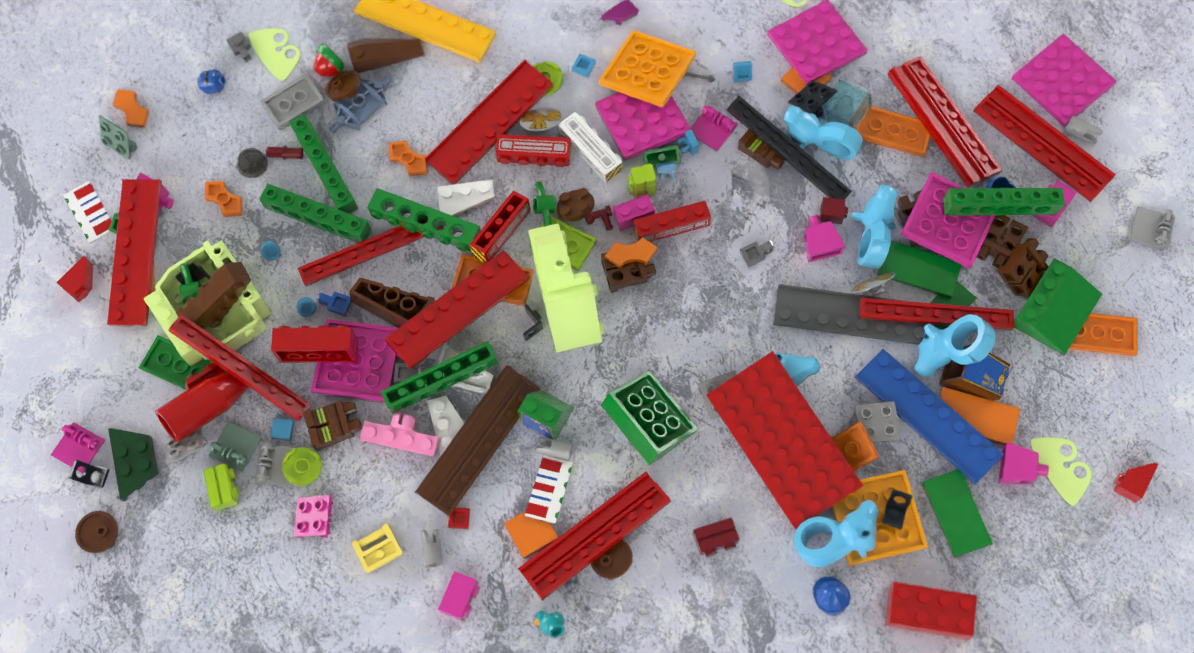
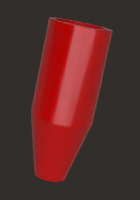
M210 363L199 374L195 373L189 376L185 382L186 391L155 410V414L168 435L176 443H179L228 411L249 387L215 363Z

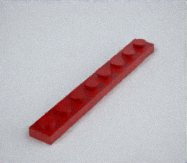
M422 220L420 224H425L428 220ZM398 226L298 267V271L306 287L422 239L424 236L419 232L415 231V233L407 231L405 227ZM439 226L437 230H443L444 226Z
M872 298L860 299V319L950 326L961 317L971 314L979 316L994 329H1014V310Z
M182 314L169 327L168 331L298 422L303 417V411L308 410L311 406L310 403Z

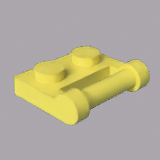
M388 523L382 525L381 529L358 541L356 539L351 542L367 574L403 555ZM387 535L388 539L363 552L362 547Z

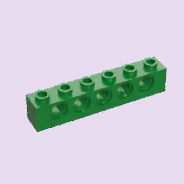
M306 114L289 122L337 209L349 214L358 210L353 196Z
M268 183L259 198L265 209L356 243L367 240L372 230L368 220Z
M376 188L367 206L370 215L377 220L384 219L393 226L400 225L405 227L409 232L415 233L416 231L428 239H438L442 244L454 245L463 252H471L470 243L481 231L479 225ZM394 207L391 211H386L387 208ZM406 213L411 214L409 217H403V215ZM428 220L425 224H420V221ZM439 226H445L443 230H437ZM457 232L462 233V235L458 237L454 236V234Z
M949 188L943 197L945 216L1057 215L1065 206L1062 188Z
M487 341L380 392L389 411L394 414L499 363Z

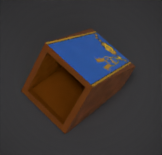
M971 345L963 346V350L969 348ZM991 353L980 362L973 364H959L951 360L944 367L939 385L992 401L1000 400L1004 392L1005 381L1009 375L1010 364Z

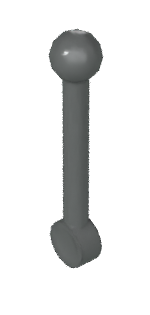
M685 73L684 75L693 78L705 79L709 82H714L715 77L713 75H710L709 77L692 73Z

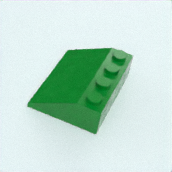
M1054 258L1017 316L1014 328L1065 356L1102 296V293L1072 267Z
M650 370L609 392L601 404L602 408L648 465L665 456L698 430Z

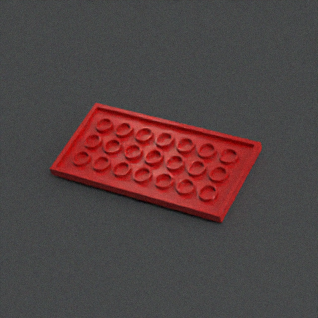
M773 351L706 395L795 530L807 519L820 515L864 486Z

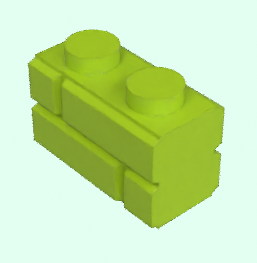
M647 164L642 165V167L631 168V175L627 176L629 194H633L634 199L647 194L649 197L655 196L656 176L653 165Z
M223 463L204 469L203 473L211 508L218 511L238 505L237 498H240V492L238 487L234 485L233 480L236 479L234 468Z

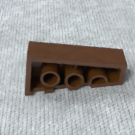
M242 262L224 263L209 278L211 282L202 285L198 289L199 294L195 298L190 297L186 301L187 305L184 308H179L175 311L177 316L179 317L182 314L201 328H215L219 326L251 282V278Z
M360 277L349 291L352 303L398 328L435 301L434 297H424L412 291L409 293L394 286L393 288L387 287L382 283Z

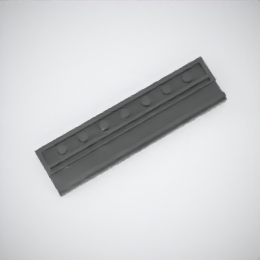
M783 284L778 285L773 325L919 345L925 332L924 326L927 324L860 319L861 298L895 299Z

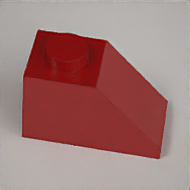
M83 256L56 283L77 302H80L92 290L93 264Z
M1154 462L1128 469L1122 474L1119 473L1114 480L1116 486L1113 491L1135 503L1143 499L1159 464Z

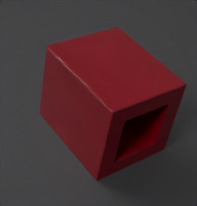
M823 197L820 208L821 222L830 221L834 224H842L843 219L847 218L848 207H845L846 200Z

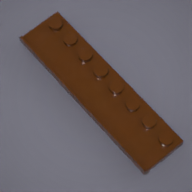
M506 365L415 490V493L449 517L520 418L518 410L527 394L538 391L540 388L512 369L511 366Z

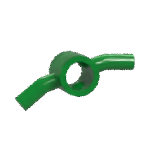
M537 181L535 187L538 195H535L533 198V210L535 214H543L545 227L552 225L550 213H555L556 201L554 195H546L542 182Z
M187 263L180 264L185 284L179 286V291L184 304L190 297L195 298L199 294L198 289L202 286L200 281L193 282Z

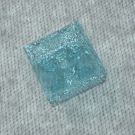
M839 79L833 87L838 92L821 106L823 111L821 118L828 122L843 123L856 129L872 106L871 94Z

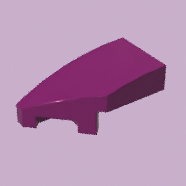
M624 0L605 12L601 20L606 22L608 19L615 21L617 25H621L622 20L626 21L637 16L639 10L630 0Z

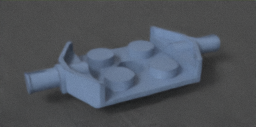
M385 76L380 82L361 78V83L356 90L357 94L355 97L338 100L333 104L336 122L329 129L333 133L341 126L360 130L359 125L383 103L387 105L383 89L391 82V79ZM358 98L364 99L361 104H355L354 102Z

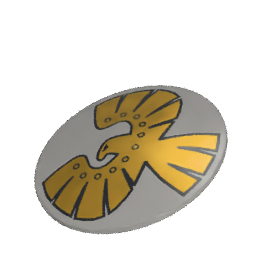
M538 108L528 111L520 118L519 122L524 129L543 131L560 124L563 115L559 110L553 108Z
M890 272L868 279L854 287L852 293L867 291L871 297L885 292V283L895 277L896 274Z

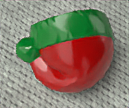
M322 43L318 46L313 64L314 71L322 77H333L341 73L344 68L342 60L325 44Z

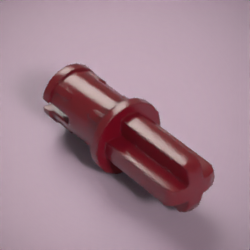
M287 146L267 147L266 156L269 158H283V160H287V158L303 159L304 155L303 148H287Z

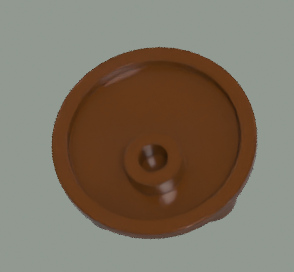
M347 70L337 74L328 82L325 89L326 95L333 102L355 97L357 94L356 90L361 83L360 75L354 70Z
M586 188L573 190L568 193L564 192L559 196L557 214L562 220L567 222L579 221L592 212L595 200Z
M104 511L88 513L79 521L75 530L77 544L81 549L89 553H100L112 548L118 536V524L115 518Z
M621 540L592 562L591 567L602 578L608 580L619 578L629 570L633 563L632 550L624 540Z

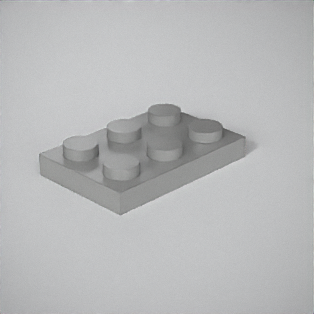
M307 74L302 75L260 101L279 130L290 125L289 122L308 114L326 103Z

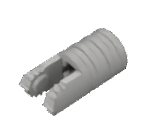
M1072 116L1065 128L1066 132L1092 144H1096L1098 140L1091 134L1086 133V131L1095 135L1103 133L1102 129L1075 116Z
M540 436L538 439L540 445H537L535 448L537 454L570 460L573 443Z
M433 529V543L430 544L427 531L421 530L425 567L443 565L438 529Z

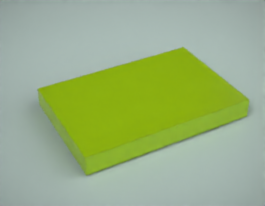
M551 216V224L559 223L560 230L565 231L567 240L565 244L568 247L571 268L579 272L597 243V239Z

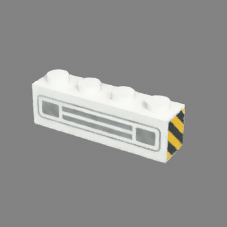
M574 112L558 124L559 133L564 138H571V146L606 183L622 171V158L617 153L614 154L611 151L610 145L605 140L602 141L599 138L598 132L587 125L588 123L582 115L579 116Z

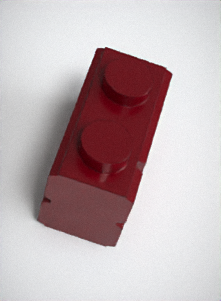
M732 517L693 530V536L700 556L704 554L706 557L717 554V550L722 548L725 551L734 549L740 541Z

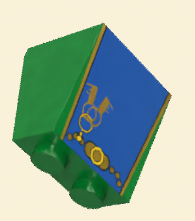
M542 390L527 394L518 413L521 424L550 439L557 440L574 407Z

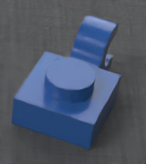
M319 292L317 297L319 304L328 305V311L345 317L352 303L349 296L334 292L332 296Z

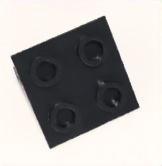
M813 80L795 94L788 103L819 118L823 116L821 106L833 97L838 90Z

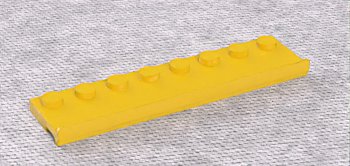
M360 0L357 7L354 8L355 14L479 63L482 62L485 52L488 51L496 37V31L418 0Z

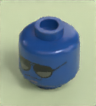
M217 69L207 70L200 73L197 78V84L199 89L206 94L218 93L223 90L226 78Z

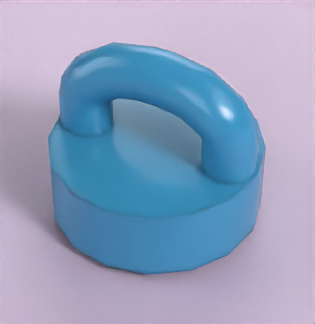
M267 241L261 246V254L266 260H275L280 255V248L276 242Z
M304 297L297 302L296 308L301 316L310 317L316 312V304L313 299Z

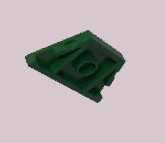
M110 428L108 431L119 497L121 501H126L131 493L136 489L142 488L148 480L153 479L158 474L153 440L150 435Z

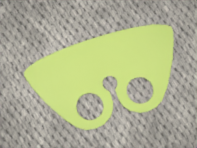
M278 28L250 32L248 35L249 40L258 57L278 80L284 81L300 58V51L294 45L285 46L280 52L276 51L277 47L287 43L289 39L288 33ZM277 33H282L285 36L284 40L280 43L274 41V35ZM294 49L296 51L295 57L286 58V50Z
M1042 437L1032 439V449L1039 454V464L1049 466L1047 477L1067 503L1072 506L1075 505L1083 496L1092 477L1089 466L1083 462H1074L1069 468L1063 466L1065 461L1070 462L1077 456L1075 444L1064 438ZM1064 444L1071 446L1073 450L1072 455L1068 457L1063 456L1060 452V447ZM1078 466L1084 467L1087 472L1086 477L1082 479L1077 478L1074 475V469Z

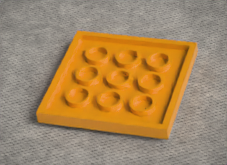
M632 30L600 77L599 85L663 108L696 58V51Z
M906 470L861 479L860 481L864 485L862 488L832 506L835 520L840 523L848 514L857 510L863 501H873L878 507L876 547L872 551H866L867 556L864 558L856 550L849 552L845 555L848 566L928 548ZM893 489L912 495L901 530L882 523L886 504ZM897 496L894 498L898 503L905 502L903 497Z

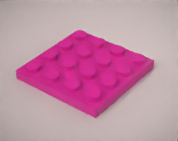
M829 0L822 1L768 30L767 33L768 37L791 67L795 68L806 85L813 80L816 81L827 74L833 73L867 54V48Z
M1064 33L1013 74L1011 78L1063 127L1070 122L1072 116L1077 117L1117 82Z
M621 92L595 102L598 113L625 161L639 156L648 150L685 136L686 131L691 130L672 95L663 108Z
M931 172L900 235L967 268H971L995 215L945 216L943 197L949 188L964 187Z
M326 319V326L337 327L339 325H346L352 328L358 339L357 362L317 363L311 392L385 403L380 391L392 386L395 363L397 361V354L385 342V338L398 328Z

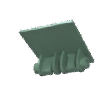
M99 115L101 142L115 150L119 155L130 159V152L137 150L136 143L128 138V132Z
M228 421L218 440L210 443L209 449H211V452L208 456L243 472L262 437Z

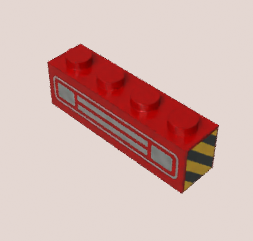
M497 134L496 160L502 164L570 166L571 138Z
M514 190L470 243L473 257L485 264L494 258L531 211L529 198Z
M705 200L634 219L633 230L637 242L642 237L652 242L710 226L711 215Z

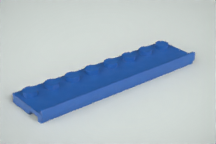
M882 349L855 376L862 385L882 402L894 401L897 416L975 485L1004 456L1003 452L886 350Z

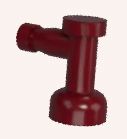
M607 205L604 209L591 212L585 217L587 225H591L595 219L601 217L606 226V231H610L613 229L609 216H612V210Z

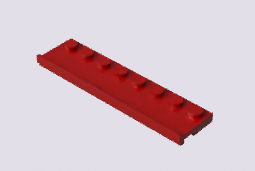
M921 56L904 62L901 66H894L889 70L887 75L967 188L1002 171V168Z
M524 59L426 156V162L452 185L456 184L496 144L497 134L505 135L553 87V82Z
M997 85L973 111L1090 202L1116 175L1000 85Z
M122 179L107 325L147 327L149 307L143 298L151 294L162 180Z
M503 250L387 336L385 342L407 364V367L412 369L530 280V277Z
M644 472L520 566L518 570L543 601L671 503V500L649 474Z

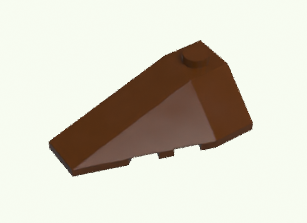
M363 38L347 43L352 66L358 74L424 56L420 39Z

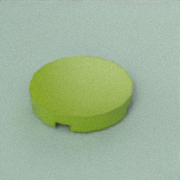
M549 61L533 65L535 69L553 82V87L545 95L556 93L563 83V74L560 67Z
M309 447L294 448L283 459V475L289 483L295 486L310 485L321 474L322 463L320 456Z

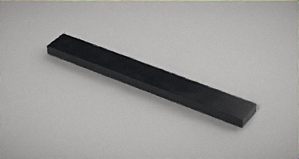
M738 95L726 109V111L829 198L845 200L852 192L741 96Z

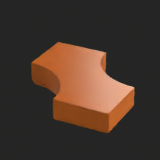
M117 89L113 106L125 112L126 124L128 126L145 128L149 110L137 104L135 91Z
M407 141L389 142L390 162H398L404 165L409 176L427 175L425 155H419L411 151Z
M224 181L205 182L206 201L218 204L224 217L242 216L243 199L241 196L230 194L226 190Z
M643 237L638 242L630 245L615 242L605 255V259L619 268L630 262L648 264L657 252L658 247Z

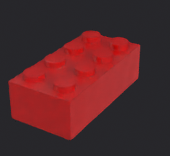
M301 325L298 328L279 326V328L272 329L271 351L280 363L357 362L358 339L352 328L346 325H339L337 327L320 325L318 328H310L305 325Z
M893 581L889 585L885 626L969 640L974 637L977 595Z

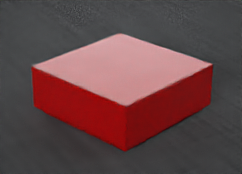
M455 508L449 516L448 528L469 529L470 508Z

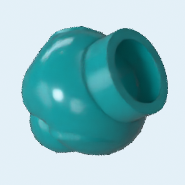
M541 610L535 614L534 625L539 626L541 632L549 635L551 638L561 636L565 630V620L561 613L555 611L548 614L546 611Z

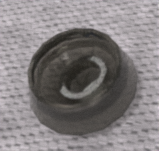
M255 148L244 149L236 161L238 172L248 178H256L262 175L268 167L266 154Z

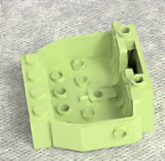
M559 223L528 230L538 281L556 353L602 342L601 334H604L602 322L599 323L595 296H598L596 284L591 283L588 272L573 274L568 257V247L565 244L567 242L565 231L560 230Z
M207 240L203 243L204 246L202 248L194 250L189 256L168 268L155 286L156 291L143 298L181 357L190 367L201 361L202 357L204 360L208 358L168 331L169 327L178 318L175 311L187 305L182 301L179 291L181 284L175 276L181 272L180 264L187 263L189 265L194 260L202 266L210 277L224 263L236 262L222 240L213 246ZM206 277L200 280L201 285L211 282ZM250 282L219 326L202 329L235 351L263 333L266 328L263 320L272 313ZM248 292L251 293L249 297H244Z

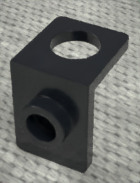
M195 260L188 265L193 282L200 281L204 277L210 280L208 273ZM181 271L175 278L183 285L185 280Z
M526 304L524 305L525 311L535 322V325L523 333L525 341H528L543 329L540 314L536 310L532 311Z
M75 460L69 479L103 488L109 469ZM80 466H82L84 468V474L81 477H78L76 475V471Z
M893 489L886 504L882 523L901 530L912 495ZM897 496L903 497L905 502L898 503L894 498Z

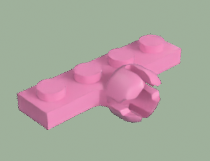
M396 412L393 414L391 424L387 426L364 421L359 440L436 457L440 438L417 433L414 429L416 417Z

